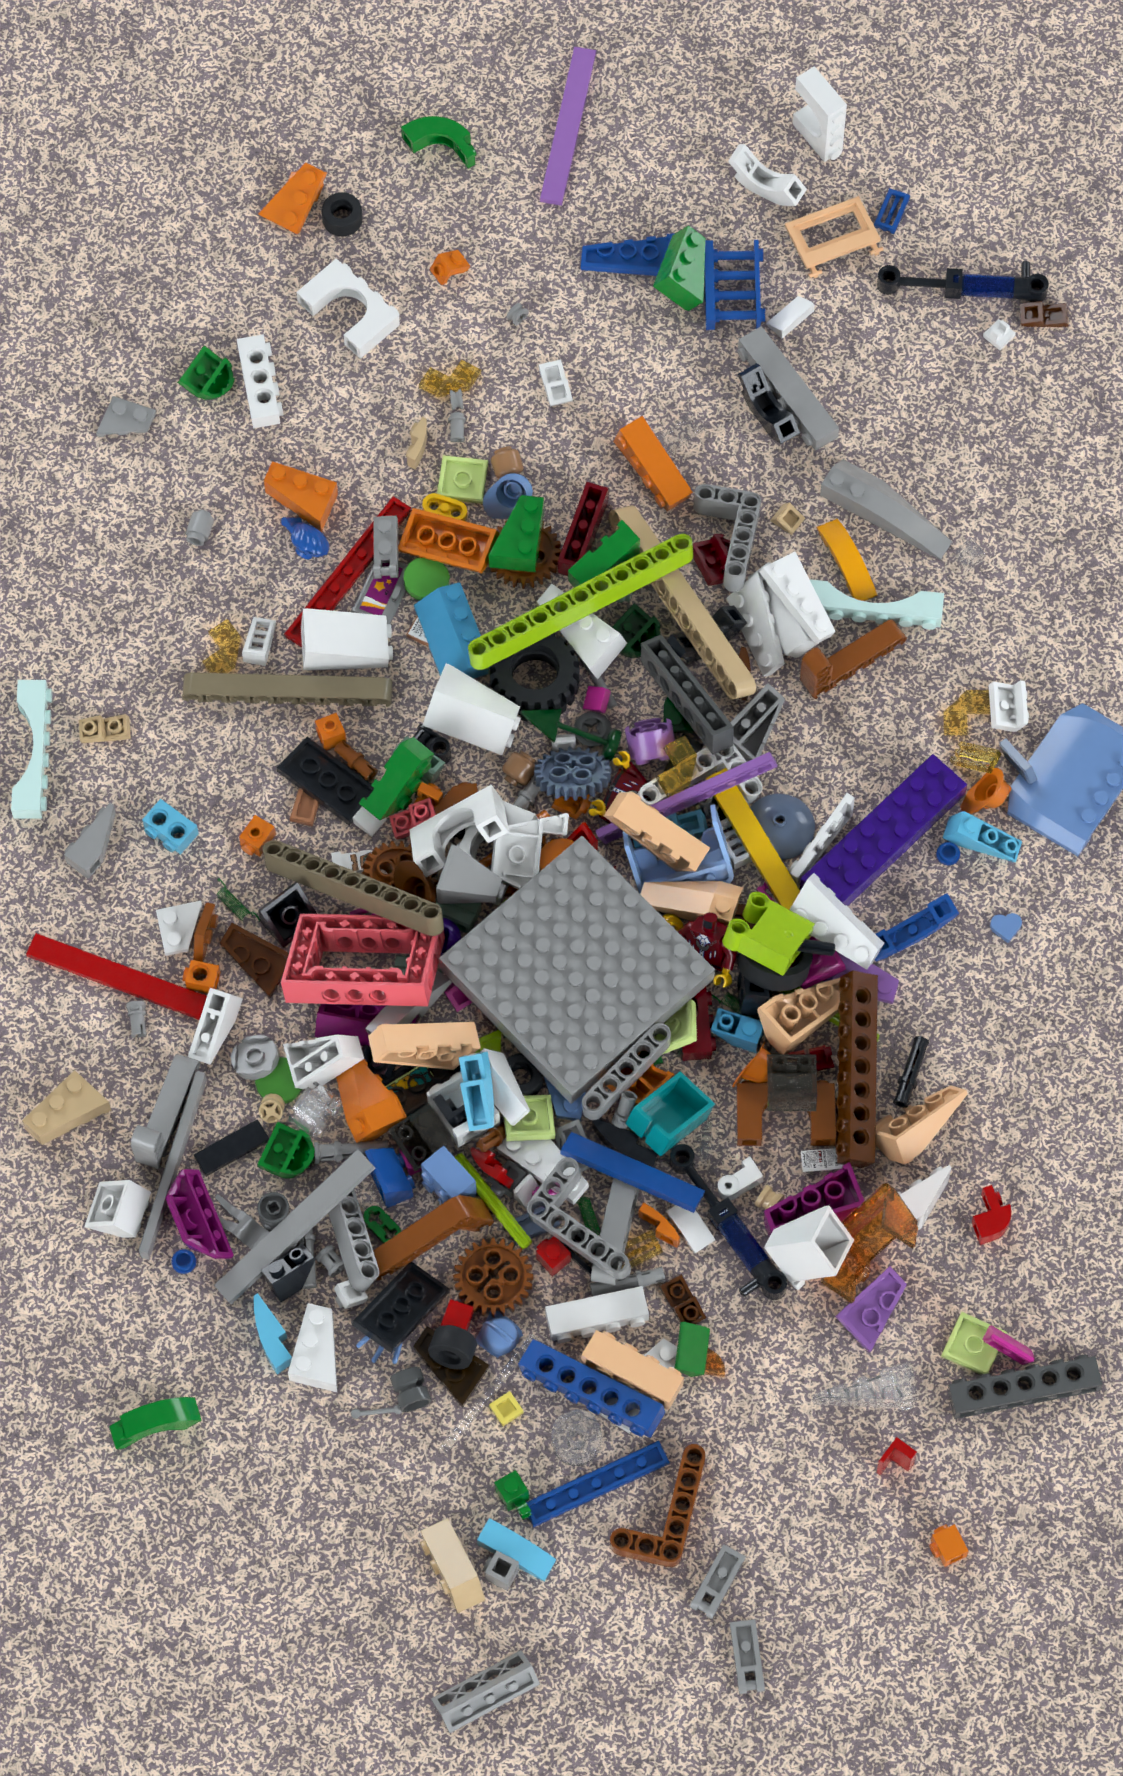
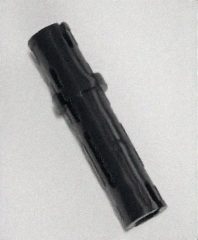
M915 1036L903 1075L898 1079L899 1087L893 1100L896 1106L907 1108L912 1091L917 1087L916 1079L927 1045L929 1044V1040L924 1037ZM916 1053H918L914 1068H912ZM910 1076L907 1089L904 1090L908 1077Z

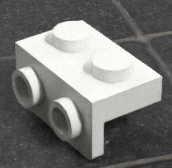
M1020 680L1014 685L994 681L990 683L991 727L1011 732L1019 731L1028 724L1029 720L1025 681Z

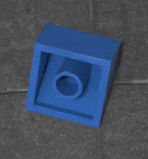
M393 1148L369 1149L365 1151L366 1158L375 1166V1169L370 1174L386 1208L414 1197L413 1189L416 1186L411 1175L406 1176L403 1170L406 1165L401 1154L396 1155Z

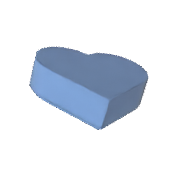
M1014 913L1007 916L995 915L990 922L991 930L1007 943L1017 934L1022 925L1021 917Z

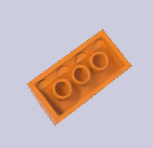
M413 508L398 545V551L483 573L489 564V553L500 534L496 529Z

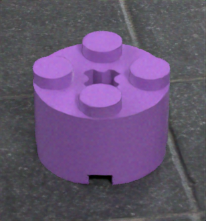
M661 718L646 719L635 722V727L629 729V726L625 728L629 755L631 759L635 760L637 765L647 764L650 760L657 758L659 760L673 758V752L677 748L670 719H666L667 723L661 722Z

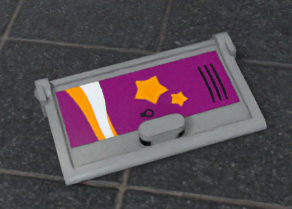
M398 562V578L382 576V579H374L372 567L361 593L350 612L384 615L387 618V624H391L406 592L403 577L408 565ZM382 563V567L390 565V563Z

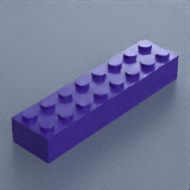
M932 754L801 877L800 889L803 888L807 879L815 873L820 878V881L827 888H830L845 906H849L966 795L968 784Z

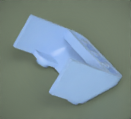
M715 804L710 805L714 827L706 829L701 836V842L709 846L710 849L696 871H675L662 860H657V857L645 847L634 849L630 836L623 831L624 848L639 894L644 882H732L734 877L733 868Z

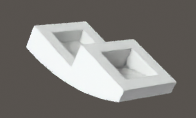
M561 359L539 364V371L550 407L572 402L568 380L565 377Z
M674 1205L665 1211L693 1253H697L715 1241V1238L696 1210L692 1213Z

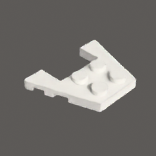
M564 813L508 825L509 832L493 842L491 871L502 878V882L519 890L539 873L542 833L566 836L569 814Z

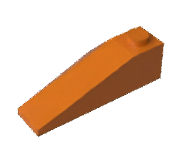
M365 1059L336 1077L346 1122L356 1143L373 1141L407 1117L397 1095L384 1086L382 1083L383 1079L368 1068V1063Z

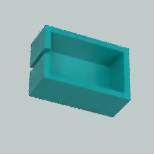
M680 1071L636 1105L625 1124L640 1138L645 1136V1143L661 1157L705 1122L715 1103Z

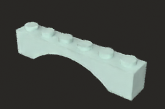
M809 579L830 619L852 618L855 622L872 620L880 625L893 619L895 623H899L902 627L921 625L924 629L928 630L941 627L944 593L920 591L900 601L871 603L845 595L828 581Z
M18 680L17 704L19 711L27 719L32 729L33 750L27 770L12 788L11 812L14 819H42V811H47V797H43V789H48V775H44V768L49 767V753H45V747L50 746V732H46V726L51 724V710H47L48 703H52V688H48L46 680Z

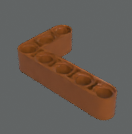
M890 619L828 658L818 647L813 648L802 658L800 681L811 696L817 699V695L820 693L828 692L836 687V683L839 681L847 680L856 674L855 671L871 665L875 662L874 659L879 656L887 655L898 644H904L907 637L895 621Z
M463 1195L455 1196L373 1250L379 1268V1276L376 1280H382L381 1277L384 1275L394 1274L459 1229L479 1232L481 1231L480 1228L486 1225L491 1226L494 1223V1219L485 1202L478 1198Z
M688 1445L683 1452L663 1537L626 1528L615 1529L610 1536V1548L614 1554L664 1567H675L680 1563L705 1465V1451L700 1445ZM690 1454H698L701 1460L692 1463L687 1457ZM686 1477H690L695 1481V1484L687 1487L681 1481ZM680 1501H685L689 1504V1508L681 1511L675 1505ZM674 1525H679L683 1528V1532L675 1535L670 1532V1528ZM623 1537L628 1540V1544L624 1547H619L615 1544V1540ZM648 1543L653 1549L649 1553H644L639 1549L640 1545ZM668 1549H673L678 1555L673 1559H668L664 1556V1552Z

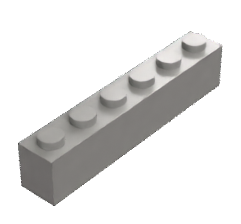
M760 326L740 338L737 349L739 357L742 361L747 360L750 367L756 363L761 365L774 397L785 410L793 414L797 426L802 433L804 443L807 446L811 445L816 451L838 438V425L763 327Z

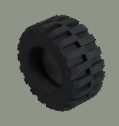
M555 633L490 666L491 688L496 693L520 706L518 715H521L522 721L528 722V719L520 713L521 711L562 709L561 714L566 711V705L571 706L575 701V695L578 694L580 682L578 656L575 655L572 645H567L565 638L562 636L557 638ZM539 660L550 664L557 671V677L547 687L528 689L522 687L513 679V672L524 662Z

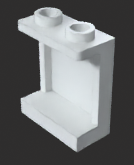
M461 1072L455 1073L448 1081L442 1084L434 1085L427 1092L429 1106L458 1148L490 1129L469 1131L467 1121L453 1128L433 1101V1098L441 1093L445 1100L450 1098L457 1108L464 1105L460 1083L463 1082ZM494 1106V1127L500 1124V1116Z

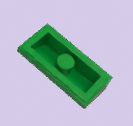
M680 1322L675 1361L676 1370L689 1377L704 1375L710 1335L709 1328Z

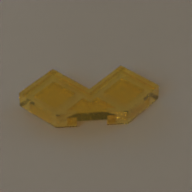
M461 360L449 377L430 367L418 385L420 389L438 398L450 394L449 390H453V392H457L458 389H461L462 392L469 391L480 376L481 369Z
M226 619L208 631V634L220 648V650L202 661L210 673H228L236 667L241 636L229 620Z
M966 690L956 702L949 706L943 712L944 735H967V714H990L989 690Z
M686 736L665 745L663 748L674 765L673 768L656 777L667 797L684 791L691 783L697 754Z

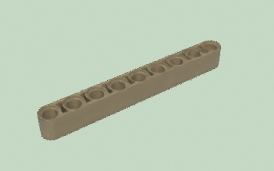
M192 672L186 673L183 677L182 699L187 702L189 700H198V702L221 700L224 703H236V701H245V703L268 701V704L292 702V704L307 705V702L315 703V705L339 703V705L354 706V704L377 706V704H386L385 707H388L392 703L393 682L385 677Z
M271 840L263 846L265 866L270 872L423 934L436 936L444 930L442 909L433 902L281 841Z

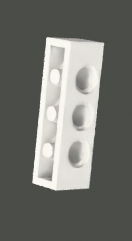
M264 334L237 339L238 352L253 428L280 424L279 416H283L282 403L276 401V396H280L278 383H273L272 376H276L274 362L269 363L268 356H272L270 342L265 343ZM255 360H261L259 363H253ZM258 380H265L263 383H257ZM269 400L267 403H261L260 401Z

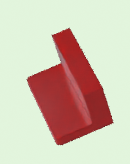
M896 1437L880 1458L876 1473L881 1475L891 1461H894L909 1472L915 1463L917 1451Z

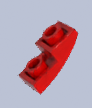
M472 1147L470 1152L477 1165L501 1185L510 1189L514 1180L506 1175L508 1171L501 1167L502 1164L494 1159L496 1154L490 1150L482 1152Z

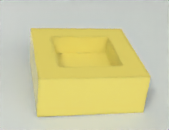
M510 1391L489 1404V1407L502 1426H505L524 1413Z

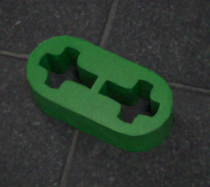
M370 1206L365 1210L363 1215L365 1225L382 1244L391 1239H385L387 1237L386 1232L383 1230L385 1227L389 1232L396 1231L395 1236L401 1232L400 1227L382 1208ZM371 1213L374 1215L380 1214L379 1221L382 1223L381 1225L376 1221L369 1222Z

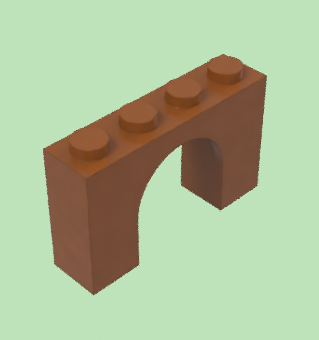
M746 1080L737 1083V1146H762V1115L770 1104L779 1100L797 1102L807 1111L810 1119V1146H835V1083H829L826 1080H819L815 1083H805L801 1080H794L790 1083H780V1081L776 1080L756 1083Z

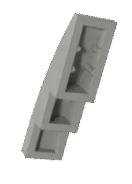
M437 971L428 1007L386 1006L365 1028L367 1033L371 1034L381 1024H410L417 1015L423 1017L452 981Z

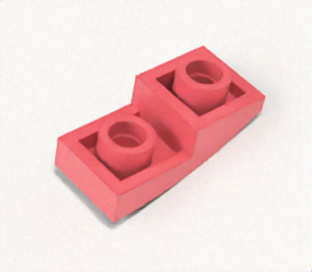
M431 798L408 805V810L389 816L396 839L410 836L409 830L436 815Z

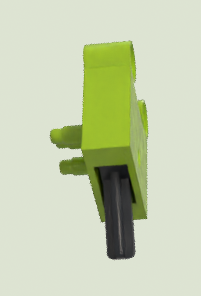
M752 892L749 895L743 911L744 919L749 923L756 924L751 930L748 923L742 919H732L729 921L722 940L723 945L727 949L738 951L782 976L800 952L833 956L835 953L834 943L809 940L815 923L770 900L767 895L761 892Z

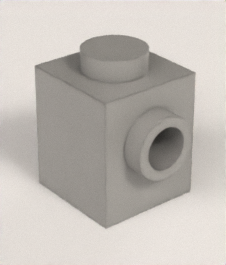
M499 1551L495 1552L493 1558H488L483 1568L485 1580L506 1591L509 1590L520 1569L518 1561Z

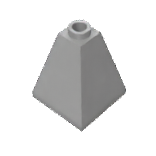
M451 844L436 888L437 903L497 902L498 898L502 899L506 889V885L502 884V878L459 847Z

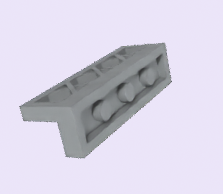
M520 1650L431 1698L441 1715L447 1730L451 1733L535 1688L540 1683L532 1665ZM519 1661L523 1663L515 1668H510ZM493 1675H498L497 1678L488 1680ZM476 1687L473 1691L466 1692L469 1688ZM453 1699L452 1702L442 1707L441 1704L443 1702Z

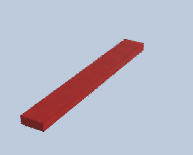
M393 496L377 517L397 516L399 528L412 511V508ZM374 521L304 609L333 611L374 559ZM303 610L284 633V637L302 647L301 621Z
M35 933L26 952V956L198 1020H200L207 999L206 995Z

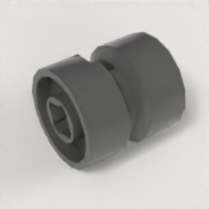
M278 1192L267 1193L258 1202L259 1220L261 1225L270 1232L291 1213L287 1198Z
M420 1367L406 1368L390 1377L394 1392L399 1393L397 1401L401 1412H410L431 1403L428 1388L422 1386L425 1380Z

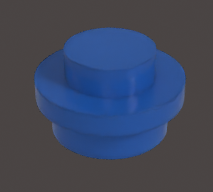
M945 842L937 848L936 857L943 865H954L960 858V849L954 843Z
M179 1250L172 1257V1267L180 1274L190 1273L196 1266V1257L190 1250Z

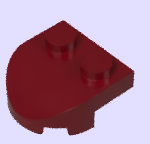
M714 534L709 540L693 543V559L708 586L722 584L724 580L725 564L731 542L724 538V534Z

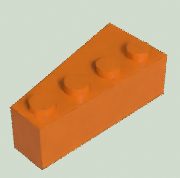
M643 416L619 429L613 442L642 478L644 485L655 495L654 499L660 508L664 507L666 511H669L690 498L693 491Z

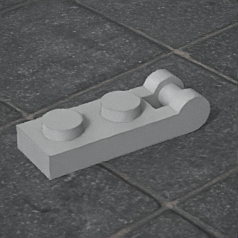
M397 516L373 517L374 579H382V576L398 578ZM382 563H390L388 567H382Z
M723 1544L692 1600L690 1608L695 1611L699 1609L706 1613L705 1616L713 1619L746 1556ZM706 1594L714 1598L711 1604L703 1601Z
M753 1619L730 1622L739 1694H747V1691L750 1690L763 1692L765 1687L756 1621ZM754 1673L755 1680L746 1681L745 1674Z

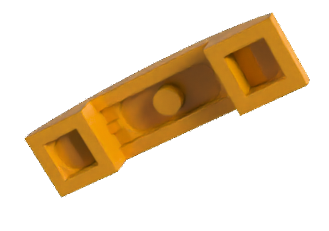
M835 519L816 527L825 546L829 548L847 582L846 586L852 597L860 601L876 597L877 592L866 565L842 523Z

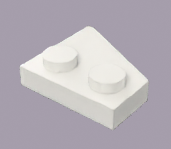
M201 901L156 910L165 956L190 950L192 937L196 930L200 910L202 909Z

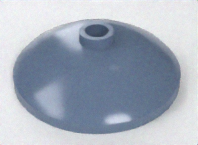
M771 794L760 798L750 807L781 860H788L802 854L805 847L812 842L815 833L814 817L807 805L798 798L787 794ZM778 818H781L784 820V822L777 823L776 820Z

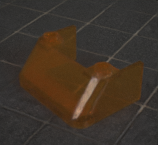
M888 1183L882 1184L842 1221L854 1242L837 1275L821 1278L823 1285L851 1304L855 1301L856 1285L864 1282L870 1275V1261L894 1239H899L912 1249L916 1246L918 1221L894 1187Z

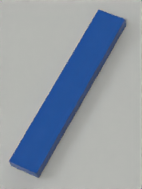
M573 1132L570 1133L561 1148L560 1154L565 1157L573 1158L583 1165L692 1213L697 1209L705 1193V1190Z
M659 1440L527 1501L526 1503L531 1509L530 1513L532 1515L529 1516L533 1528L669 1465L670 1462Z

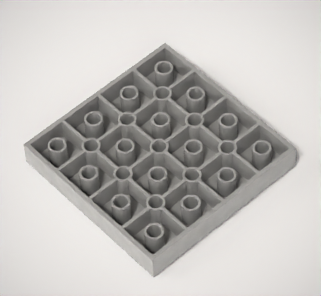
M583 836L578 838L439 958V969L571 1104L602 1078L654 1024L666 1022L714 979L715 969Z

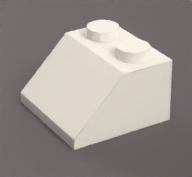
M130 1180L99 1182L84 1227L122 1238L136 1237L141 1228V1221L148 1207L151 1192Z

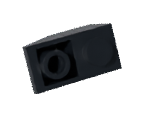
M302 1243L261 1269L269 1288L280 1302L285 1301L302 1290L315 1259Z

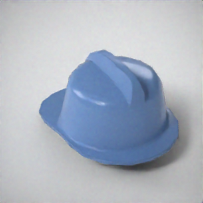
M506 474L484 495L483 507L485 512L491 518L508 519L521 495L532 496V485L527 478L520 474Z
M496 1311L495 1318L492 1317L490 1312L486 1321L482 1323L483 1326L476 1337V1341L483 1349L498 1358L515 1349L523 1334L517 1324L508 1317L502 1316L499 1311Z

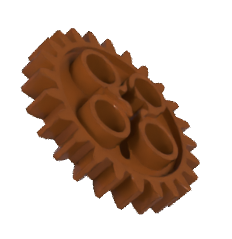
M543 521L538 558L543 559V561L537 562L536 572L491 568V572H497V579L504 577L505 585L512 581L513 588L518 583H521L522 589H525L526 583H529L534 588L535 581L543 585V577L550 580V572H557L556 565H558L561 549H559L561 548V542L556 541L557 533L551 534V526L544 529ZM497 526V531L500 534L503 528Z
M391 841L388 846L382 843L379 848L375 847L366 857L367 861L362 865L364 869L361 874L395 887L393 874L396 866L400 861H413L411 843L407 848L404 847L403 841H400L398 846L395 845L394 841ZM380 869L386 871L387 874L382 873ZM437 872L428 876V878L434 881L435 885H437L438 880L433 877L436 876Z
M492 1237L490 1244H487L483 1238L482 1246H478L473 1242V1251L465 1248L464 1253L466 1257H458V1261L462 1265L454 1266V1270L458 1272V1274L453 1275V1280L458 1282L454 1285V1288L458 1291L462 1290L459 1292L458 1298H466L464 1304H473V1313L479 1308L482 1309V1316H485L487 1311H491L493 1318H495L496 1311H500L502 1316H505V1309L507 1308L511 1312H515L514 1304L522 1306L521 1297L528 1299L529 1293L526 1290H532L533 1288L532 1284L528 1282L534 1280V1275L527 1273L532 1270V1264H526L529 1260L528 1255L520 1257L522 1248L514 1251V1242L505 1246L504 1238H502L499 1244H496L494 1237ZM495 1256L500 1261L492 1265L487 1262V1259ZM506 1262H509V1263H510L509 1265L505 1266V1267L502 1269L503 1265H504ZM474 1273L482 1275V1279L477 1282L470 1280L469 1277ZM498 1273V1279H497V1280L494 1279V1278H492V1279L489 1281V1274H491V1275L494 1276V1275H496V1274ZM508 1273H514L518 1276L514 1281H507L504 1277ZM483 1286H485L483 1291H481L480 1293L477 1292L478 1289H481ZM490 1290H497L500 1295L497 1298H490L487 1296V1293Z

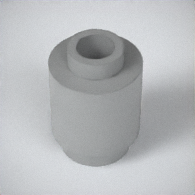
M198 510L192 513L186 530V540L189 543L203 546L204 542L208 540L214 523V518L208 511Z

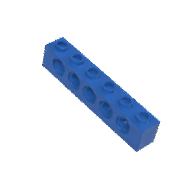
M535 1339L531 1341L518 1363L522 1376L532 1382L537 1380L543 1383L547 1390L553 1393L559 1391L565 1394L564 1397L575 1404L580 1402L586 1405V1408L596 1415L602 1413L608 1416V1420L615 1425H626L632 1433L639 1437L645 1435L651 1438L665 1414L663 1404ZM546 1365L553 1366L549 1372L541 1371ZM567 1376L575 1377L570 1383L563 1382ZM588 1387L596 1388V1391L592 1394L584 1393ZM610 1398L618 1399L614 1405L606 1404ZM632 1409L640 1410L636 1416L628 1415V1412Z

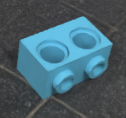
M162 799L142 819L145 828L144 832L152 839L159 838L163 841L162 845L172 853L176 851L181 855L199 834L195 823ZM159 819L165 820V823L162 825L154 824ZM176 833L184 834L181 838L173 837Z

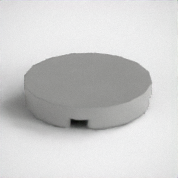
M265 1035L248 1036L241 1040L242 1043L233 1048L231 1064L238 1076L244 1079L257 1080L264 1078L272 1073L278 1065L280 1056L277 1045Z

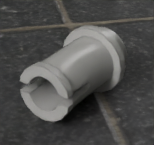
M461 412L451 413L448 418L451 433L450 441L464 442V423L466 418Z

